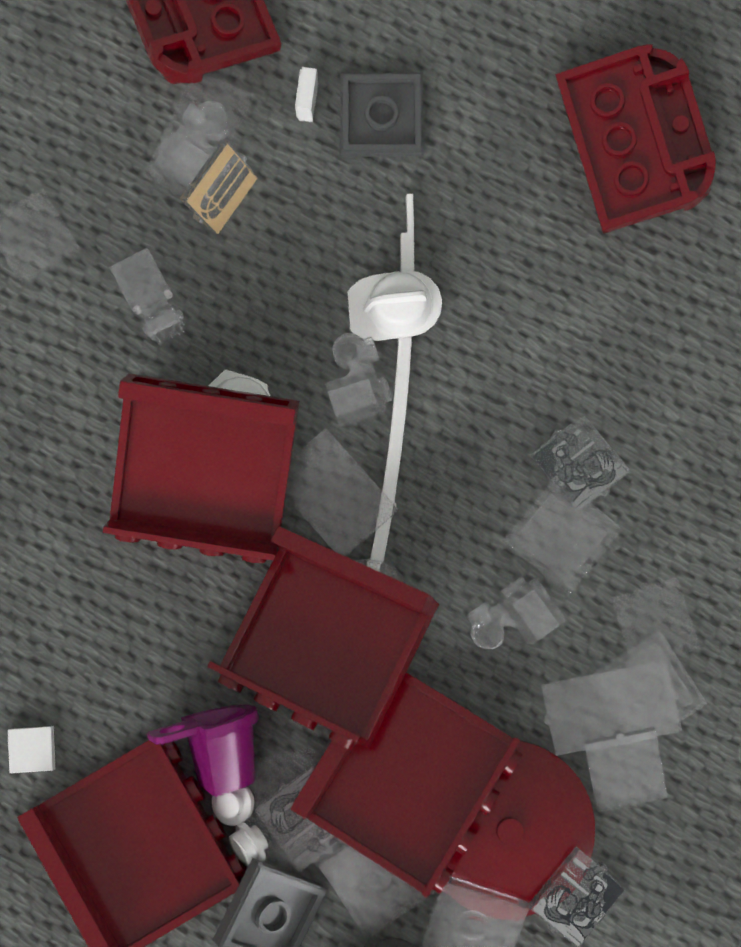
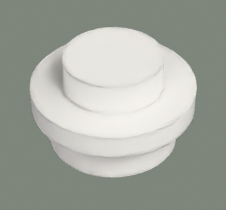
M248 787L217 797L212 796L213 812L226 825H239L247 821L253 812L254 796Z
M244 822L237 825L236 832L229 836V841L239 860L245 866H249L252 858L262 862L265 861L266 855L264 850L268 848V843L260 829L255 825L249 827Z

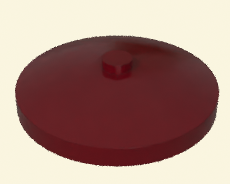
M520 741L516 749L523 756L510 777L502 773L494 786V789L499 791L500 795L490 812L486 816L479 811L470 826L477 831V834L464 855L456 851L447 865L454 872L444 889L468 908L494 917L517 918L536 914L537 912L533 910L543 897L547 899L548 894L556 886L562 885L572 891L574 886L563 879L561 874L565 872L578 883L584 871L572 863V861L576 857L588 867L594 848V812L588 793L581 780L555 754L540 746ZM565 891V893L563 894L561 900H562L565 896H567L569 893H567V892Z

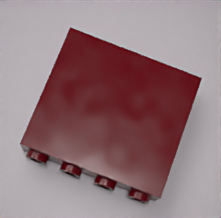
M131 373L125 376L120 381L118 398L123 399L110 519L104 525L103 533L113 534L117 540L122 542L134 543L139 542L141 539L156 541L159 547L165 549H181L183 546L199 548L200 553L208 556H223L225 553L241 555L244 561L250 563H265L267 560L274 561L278 547L271 540L278 526L282 527L300 401Z
M278 526L271 540L273 544L279 547L274 561L262 581L220 666L210 661L207 667L221 674L217 681L218 683L238 693H241L244 686L256 691L257 693L253 700L276 712L281 704L294 711L290 718L291 720L313 731L318 723L331 729L328 739L350 750L353 749L355 743L370 748L439 603L432 596Z
M406 672L370 748L355 743L353 749L350 750L331 741L290 810L302 818L310 820L421 892L422 896L428 898L433 890L439 894L442 893L454 870L447 866L456 851L463 855L465 854L477 834V831L470 826L479 811L486 816L488 815L500 795V792L494 789L502 773L510 777L523 754L516 749L521 740L516 737L512 738Z
M148 740L17 817L88 947H145L234 894L247 870L245 865L239 860L237 853L234 852L230 855L223 844L222 839L226 837V832L215 814L208 817L200 801L205 796L194 776L186 778L178 764L183 761V756L175 741L154 744Z

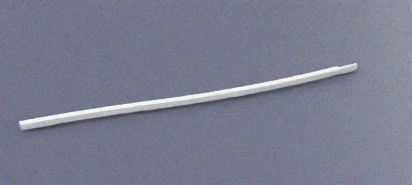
M406 194L407 232L400 234V271H414L413 194ZM412 337L398 338L388 453L378 519L368 566L379 572L382 571L401 459Z

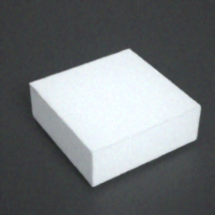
M302 67V70H300L295 102L296 116L299 121L313 122L318 89V74L315 68Z
M54 726L8 729L9 773L53 771L56 769Z

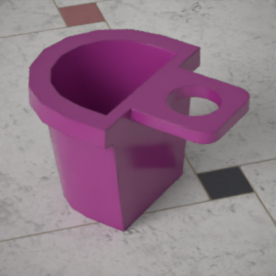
M230 705L181 717L182 722L147 732L148 740L154 744H164L187 737L199 786L215 797L245 788L256 780L253 725L259 720V716L254 705Z

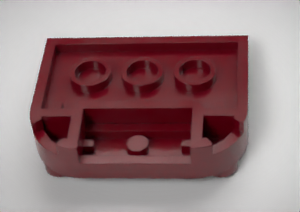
M126 0L150 61L163 74L165 80L171 84L202 82L203 74L273 54L281 49L282 43L264 0Z
M647 44L555 74L603 234L676 210H690L708 196L715 174V153L711 150L689 79V70L682 58L678 59L668 51L653 48V44Z

